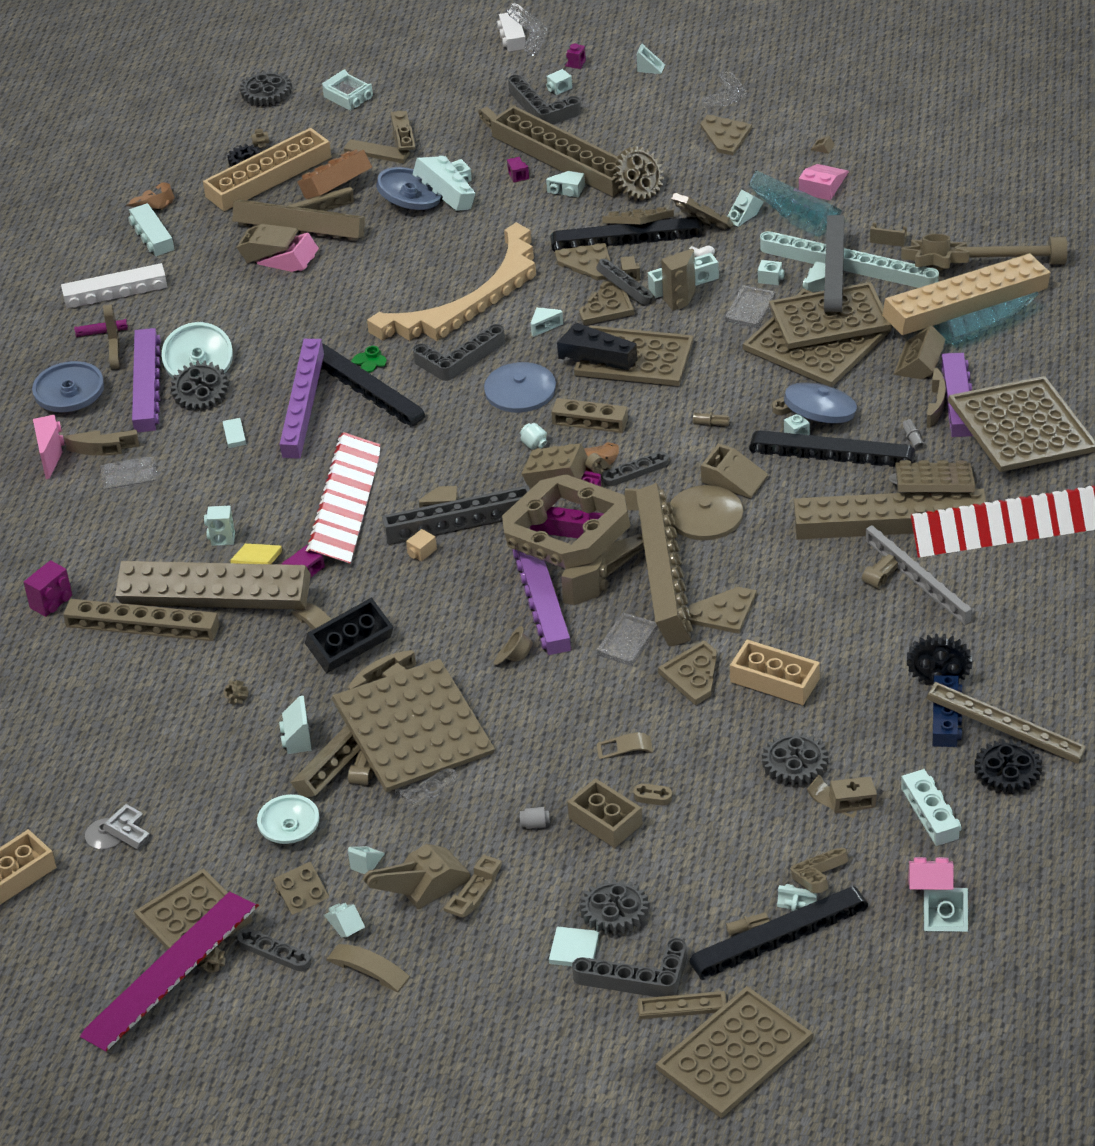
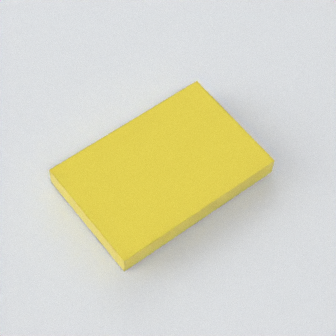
M245 543L231 559V563L272 564L281 554L282 546Z

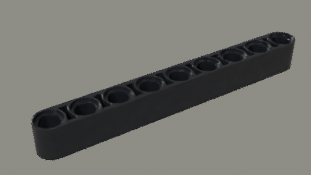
M687 217L657 220L644 224H617L557 230L552 232L550 240L551 248L555 252V250L564 248L568 249L605 243L607 247L612 245L641 244L642 242L653 243L662 240L673 241L675 239L700 238L702 236V228L698 218Z
M322 344L324 351L321 365L322 370L325 369L328 371V374L334 378L337 377L340 382L349 385L352 390L361 393V396L367 400H372L373 404L379 408H384L385 412L396 416L399 421L408 424L410 428L425 418V413L419 405L329 346Z
M761 430L755 431L752 434L749 446L751 453L778 454L785 457L797 456V458H815L816 460L826 461L829 459L836 462L849 461L857 464L869 463L877 466L889 465V467H895V463H900L902 460H908L913 463L915 457L914 447L906 444Z
M849 887L700 950L691 956L689 963L699 978L704 980L709 975L714 976L723 972V969L740 965L744 960L754 959L761 956L763 952H770L782 947L781 945L784 943L789 944L801 939L800 937L805 934L808 936L819 931V928L829 927L838 923V920H845L857 915L856 913L859 911L864 912L868 908V902L856 887Z

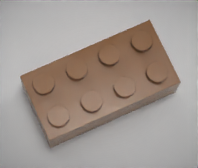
M357 149L341 154L339 158L328 161L326 165L315 168V171L302 175V179L297 181L304 197L310 199L321 196L371 169L372 165L364 150L357 151Z

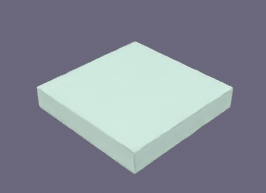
M557 927L549 964L572 966L573 961L580 957L594 959L599 932Z

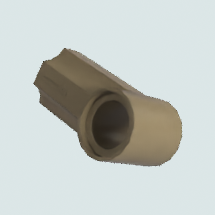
M890 554L884 556L873 567H866L862 574V581L880 589L879 587L886 583L887 577L898 568V562Z
M360 750L355 764L350 766L348 782L370 786L368 783L373 777V770Z

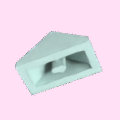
M641 44L637 52V71L662 74L665 64L646 46Z
M537 307L531 320L532 336L535 337L563 325V312L557 309Z
M368 846L349 847L350 868L365 874L376 867L385 853Z

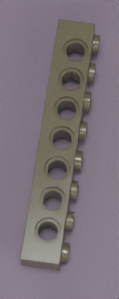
M70 599L63 614L65 625L70 628L214 641L219 628L218 614L215 612Z

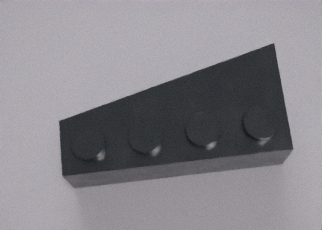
M575 323L557 342L558 359L565 360V357L573 358L575 362L585 360L590 361V364L593 365L604 363L606 367L629 370L638 360L637 343L579 323Z

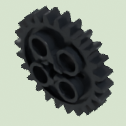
M935 634V638L927 635V640L920 637L919 643L914 641L913 647H909L907 666H909L908 671L913 672L912 677H918V682L925 680V685H928L930 682L934 684V675L958 676L959 684V679L965 680V676L970 674L973 656L971 655V650L967 649V644L961 645L960 639L954 641V636L947 639L946 634H943L942 638H939L938 634Z
M1002 739V742L999 744L995 740L993 746L987 743L986 749L980 748V753L976 754L974 772L977 774V780L981 779L982 785L988 784L987 789L994 787L996 793L999 790H1003V794H1006L1007 790L1011 791L1012 794H1015V790L1023 793V788L1030 790V784L1035 786L1036 780H1040L1042 760L1039 759V754H1035L1034 748L1028 750L1029 744L1021 746V741L1014 744L1013 739L1009 743Z

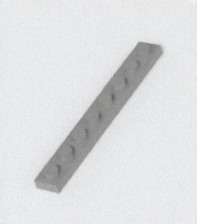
M872 525L866 528L867 543L883 556L888 554L894 556L898 562V569L964 625L971 622L972 611L968 604L961 601L955 593L949 591L943 583L936 580L930 572L923 569L918 562L910 558L905 551L898 548L881 531H878Z

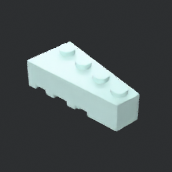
M446 156L417 158L413 176L416 178L420 177L424 185L429 184L433 188L432 191L443 196L442 199L456 211L471 209L475 192Z

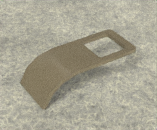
M630 733L597 743L599 759H606L636 750L653 753L651 737L645 733ZM616 741L618 751L603 756L601 745Z
M818 775L807 788V791L816 802L833 809L829 797L830 787L823 781L821 775ZM854 811L853 814L842 812L851 818L857 815V811Z

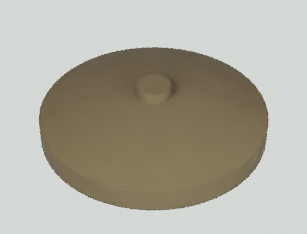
M711 485L691 487L678 493L671 500L674 511L671 514L676 523L673 527L676 532L687 538L695 540L722 538L736 530L743 519V505L740 499L733 492L722 487Z

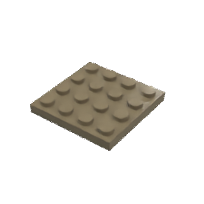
M902 460L900 463H895L898 492H975L971 463H967V461L959 460L956 463H949L948 461L940 460L937 463H930V461L921 460L918 463H911V461Z
M203 868L135 910L134 913L135 917L168 950L228 892ZM249 915L227 937L253 921L252 916Z

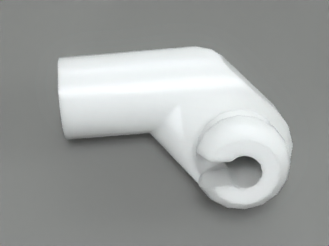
M693 246L689 248L694 249L695 257L708 253L714 255L715 249L711 246H705L700 249Z

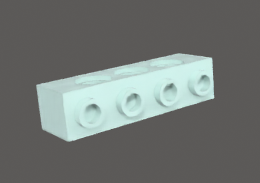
M712 253L695 257L696 286L719 279L718 261ZM662 268L648 272V289L655 298L663 296Z
M925 769L903 775L901 789L935 846L959 839L961 824L952 815L950 805H946L944 802L943 794L935 787L932 776H929Z

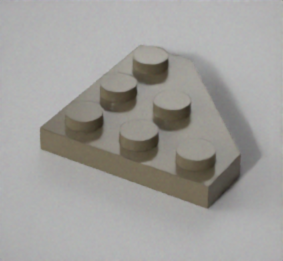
M706 115L701 122V129L707 134L708 139L713 143L718 153L733 156L752 130V124L714 115Z
M673 193L671 199L675 202V206L680 208L681 212L686 215V218L696 217L703 224H716L717 228L723 230L733 227L734 223L729 217L725 215L720 217V214L714 212L715 210L705 205L700 207V204L695 202L694 199Z
M657 207L656 210L648 209L645 211L643 209H634L633 212L621 213L619 211H611L609 215L602 216L603 223L644 224L673 217L674 210L667 209L666 207Z
M605 243L555 250L559 266L571 268L572 271L582 275L586 274L597 281L607 279L596 269L600 259L610 261Z
M611 281L603 282L600 285V289L590 296L588 303L579 309V316L583 325L634 315V308L627 293Z
M736 587L691 604L688 607L691 616L688 620L694 625L740 634L757 595V590Z
M703 640L659 666L658 673L693 704L697 705L712 695L717 650Z

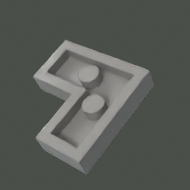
M128 804L119 809L103 826V830L136 849L148 839L150 834L136 826L143 813Z

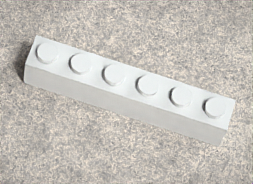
M162 263L65 283L61 284L66 309L160 290L167 288V282Z

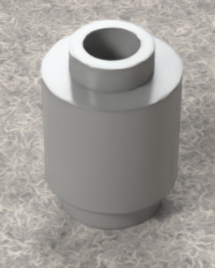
M544 807L525 808V811H520L521 828H546V823H550L549 811H545Z

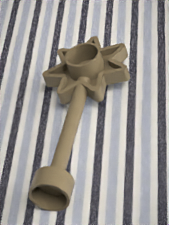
M928 234L923 236L922 240H911V246L901 248V259L915 261V267L926 266L937 270L949 268L950 263H968L969 258L1020 257L1029 253L1033 257L1048 256L1049 265H1062L1067 262L1066 236L1049 237L1048 245L967 247L966 242H950L951 238L948 235Z

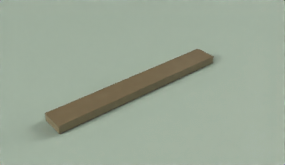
M934 682L927 695V699L1074 763L1079 764L1087 746L940 683Z

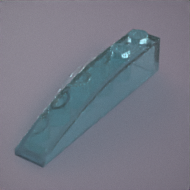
M757 170L749 183V186L788 219L792 225L818 237L827 230V215H840L842 212L839 208Z
M1034 292L947 320L933 327L946 339L945 344L952 342L953 345L964 342L963 338L968 337V340L979 337L978 333L995 327L1025 308L1039 294Z

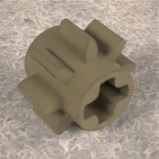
M262 128L256 129L254 131L255 134H251L252 143L254 146L264 148L266 144H269L268 132H263Z
M229 681V684L225 686L224 698L229 699V704H243V701L247 699L248 687L243 686V681Z
M216 946L200 962V967L211 973L219 971V966H225L226 958L224 957V951H221Z

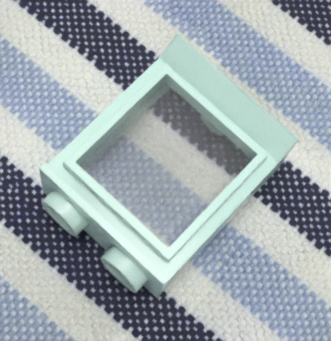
M345 69L322 83L324 97L350 111L373 96L371 83L367 84L349 75Z

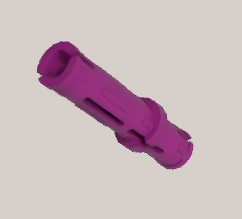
M126 319L116 321L118 331L128 330ZM105 322L74 327L76 337L107 332Z

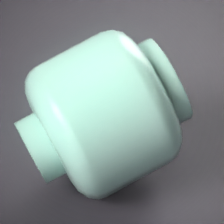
M528 423L522 428L520 432L521 441L531 450L541 449L546 445L547 432L538 424Z

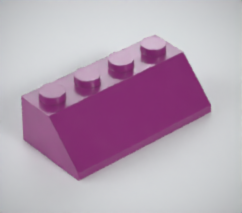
M551 506L546 511L547 520L539 525L532 524L529 529L536 532L544 531L548 535L579 538L584 533L583 524L591 519H599L604 513H585L582 510Z

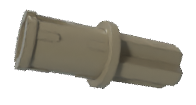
M694 412L693 424H705L711 427L712 425L729 426L730 417L727 415H715L713 412H710V414Z
M766 913L751 917L744 916L743 919L726 923V928L729 936L736 935L769 922V917Z

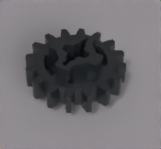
M246 144L245 147L239 145V148H233V151H229V155H227L229 166H234L262 152V150H259V147L254 148V145L248 146Z

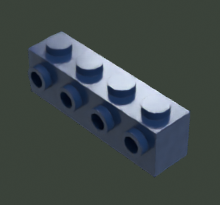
M934 675V682L962 693V684H958V676ZM933 702L932 747H957V740L962 738V728H958V725L962 726V714Z

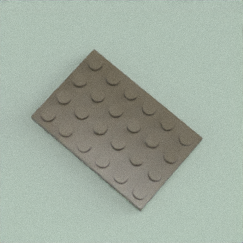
M871 282L843 287L842 312H824V291L769 301L770 310L788 349L884 332L892 328L891 323L882 316L883 306Z
M589 326L637 343L638 360L629 370L606 367L604 363L593 365L590 364V361L581 360L576 363L574 368L575 376L680 386L694 341L693 335Z
M746 986L656 1063V1070L720 1118H723L812 1040L813 1033Z

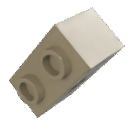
M871 776L830 781L829 797L834 813L876 807L877 793Z

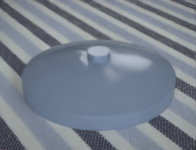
M394 167L385 169L378 175L376 182L378 192L393 204L408 209L425 210L437 206L441 201L442 196L435 194L429 184L424 185L420 177L416 178L412 175L414 169Z
M69 361L53 365L40 373L33 383L32 391L36 403L42 408L53 412H71L82 409L96 401L103 392L104 380L102 373L94 365L80 361Z
M517 362L494 370L485 381L484 391L486 399L494 407L507 412L521 413L536 410L547 404L555 394L556 382L553 374L545 367L529 362Z
M792 384L786 389L784 395V402L792 411L819 422L843 423L850 421L854 418L857 409L856 402L849 395L823 384Z

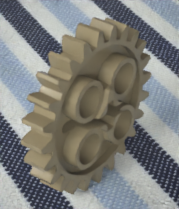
M637 146L629 147L617 156L618 160L614 161L617 166L613 168L617 171L613 176L618 177L615 183L621 184L618 188L624 189L623 194L628 192V198L634 196V200L640 199V201L655 196L656 192L660 191L659 187L663 185L660 181L664 179L660 175L664 171L659 169L662 164H657L659 158L654 159V153L649 154V149L644 150L643 146L640 148Z

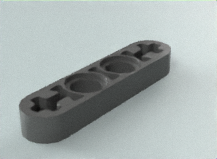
M599 260L596 266L599 273L639 303L648 305L651 302L653 294L609 260Z
M656 452L606 470L602 474L603 484L615 486L664 468L669 464V456L665 452ZM641 465H647L648 467H646V468H641L640 466H641ZM631 471L632 473L624 474L623 472Z
M243 929L237 935L238 944L241 948L293 970L305 971L311 965L310 955L306 951L252 929ZM263 944L271 945L266 950L260 949V946ZM280 952H288V955L285 957L277 956Z

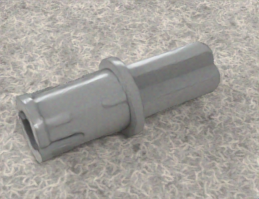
M911 419L904 420L903 427L907 433L906 437L911 441L915 451L924 449L925 443L921 439L920 431L916 429Z

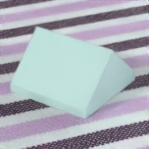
M953 888V890L924 889V931L968 932V888Z

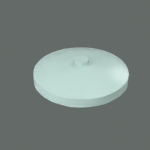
M194 322L180 326L167 337L162 347L164 368L173 379V375H179L178 369L184 370L183 365L190 367V362L196 365L197 361L202 364L204 360H206L207 365L210 362H213L214 366L219 365V368L223 369L224 373H226L233 358L232 345L226 333L217 326L204 322Z

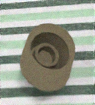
M522 626L515 629L508 642L499 651L494 660V665L500 664L505 659L515 662L520 661L528 655L533 642L523 633L524 628Z

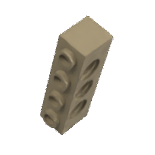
M562 398L556 399L551 412L553 425L623 433L628 421L627 406Z

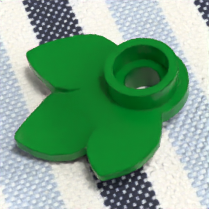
M369 346L365 349L364 353L355 355L351 362L361 365L362 369L370 373L377 366L384 367L387 360L377 346Z

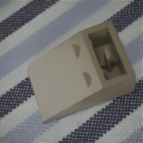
M260 224L249 228L236 248L247 263L257 262L266 256L271 257L277 252H285L289 248L290 243L295 239L298 229Z
M719 443L701 464V482L725 488L748 498L753 497L768 477V473L735 448Z

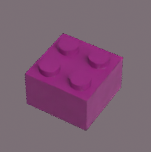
M51 560L23 582L30 609L45 617L55 612L61 604L67 602L72 596L67 569Z

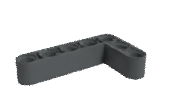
M511 75L508 78L509 93L528 113L552 125L581 114V101L577 96H570L547 104L522 76Z
M493 324L446 356L426 344H416L413 347L414 362L443 381L451 380L505 343L504 327L500 324Z
M672 938L668 941L660 969L585 957L577 958L572 963L573 980L579 985L652 997L676 995L687 960L686 942L681 938Z

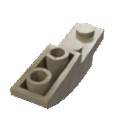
M407 111L391 112L393 136L397 149L399 151L414 150L415 142Z
M99 430L64 436L67 451L85 455L122 454V449L140 447L137 430L101 435Z

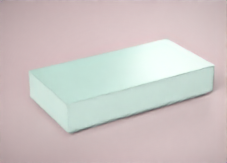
M241 419L222 421L228 448L246 445Z

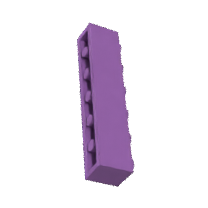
M964 353L942 354V373L946 387L945 395L951 437L973 436L948 402L949 395L972 391V384L968 383L970 382L968 360H965Z

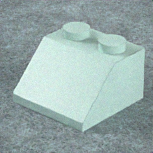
M299 696L282 713L283 721L279 722L281 734L285 733L284 736H281L282 747H287L288 754L312 751L304 696Z

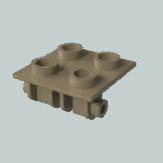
M311 862L273 879L276 885V893L278 895L281 894L292 915L329 898Z

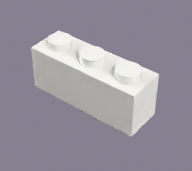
M518 12L499 14L497 28L500 32L503 47H506L508 52L526 49L525 34Z

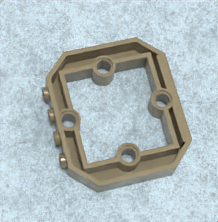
M567 474L540 480L502 515L504 534L508 547L566 569L593 563L631 526L623 494ZM560 498L580 504L582 511L585 513L595 511L604 513L599 519L586 521L583 524L584 533L572 545L549 537L544 531L536 532L528 529L532 524L539 525L547 520L546 511Z

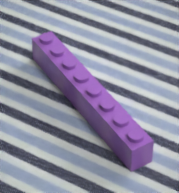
M156 328L135 330L132 422L134 430H137V432L156 431V424H160L158 414L160 413V407L157 401H160V369L158 367H161L160 357L158 356H161V351L158 345H161L160 335H157Z
M321 339L303 340L280 440L282 458H301L324 356Z
M512 549L514 559H518L516 560L518 572L522 571L520 573L521 583L526 584L524 586L525 596L530 597L528 598L530 610L534 609L532 611L534 623L538 622L536 629L538 636H542L540 638L542 649H546L548 655L571 651L570 637L545 561Z

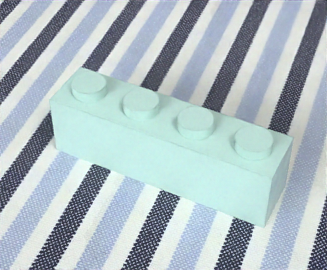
M148 203L129 209L130 216L128 219L130 225L134 226L137 235L140 234L141 240L147 244L149 252L159 256L174 250L171 235Z

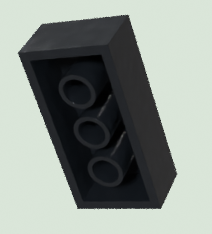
M371 597L308 632L305 645L327 674L391 638L394 627Z

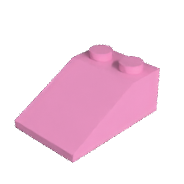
M820 164L808 167L799 177V194L831 200L849 171Z
M305 233L295 236V239L290 243L289 248L285 252H277L271 257L266 256L256 263L290 272L302 271L307 268L308 262L315 257V253L319 248L310 234Z
M55 415L33 419L46 479H50L63 452L61 446L65 445L63 435L58 433L62 432L60 421L56 422Z
M915 857L914 861H909V889L953 890V861H949V858L937 857L935 861H927L925 857Z

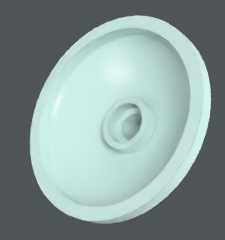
M282 795L270 800L261 808L257 817L260 833L266 839L281 844L295 843L307 838L315 831L319 823L317 806L310 799L300 795Z

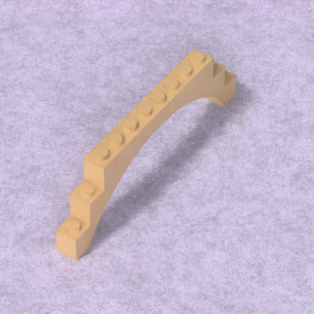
M517 222L504 230L505 243L508 244L505 259L496 273L477 290L456 301L427 310L408 313L378 312L367 319L368 332L382 341L391 337L395 332L409 341L419 337L421 333L436 341L445 338L450 332L458 329L465 322L472 320L474 316L484 312L486 308L496 304L498 300L508 296L510 292L520 288L523 283L535 277L536 266L535 262L532 261L534 259L533 246L530 245L532 243L531 230Z

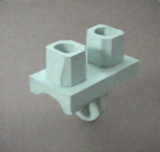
M790 884L785 886L779 885L777 907L791 909L792 912L817 901V893H812L807 889L796 888Z

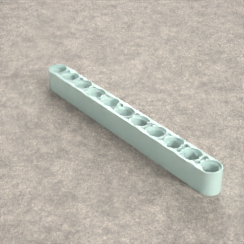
M770 231L763 232L760 235V249L764 253L815 264V262L825 263L826 244ZM844 248L843 271L917 288L939 282V272L937 269L926 266L915 267V264Z

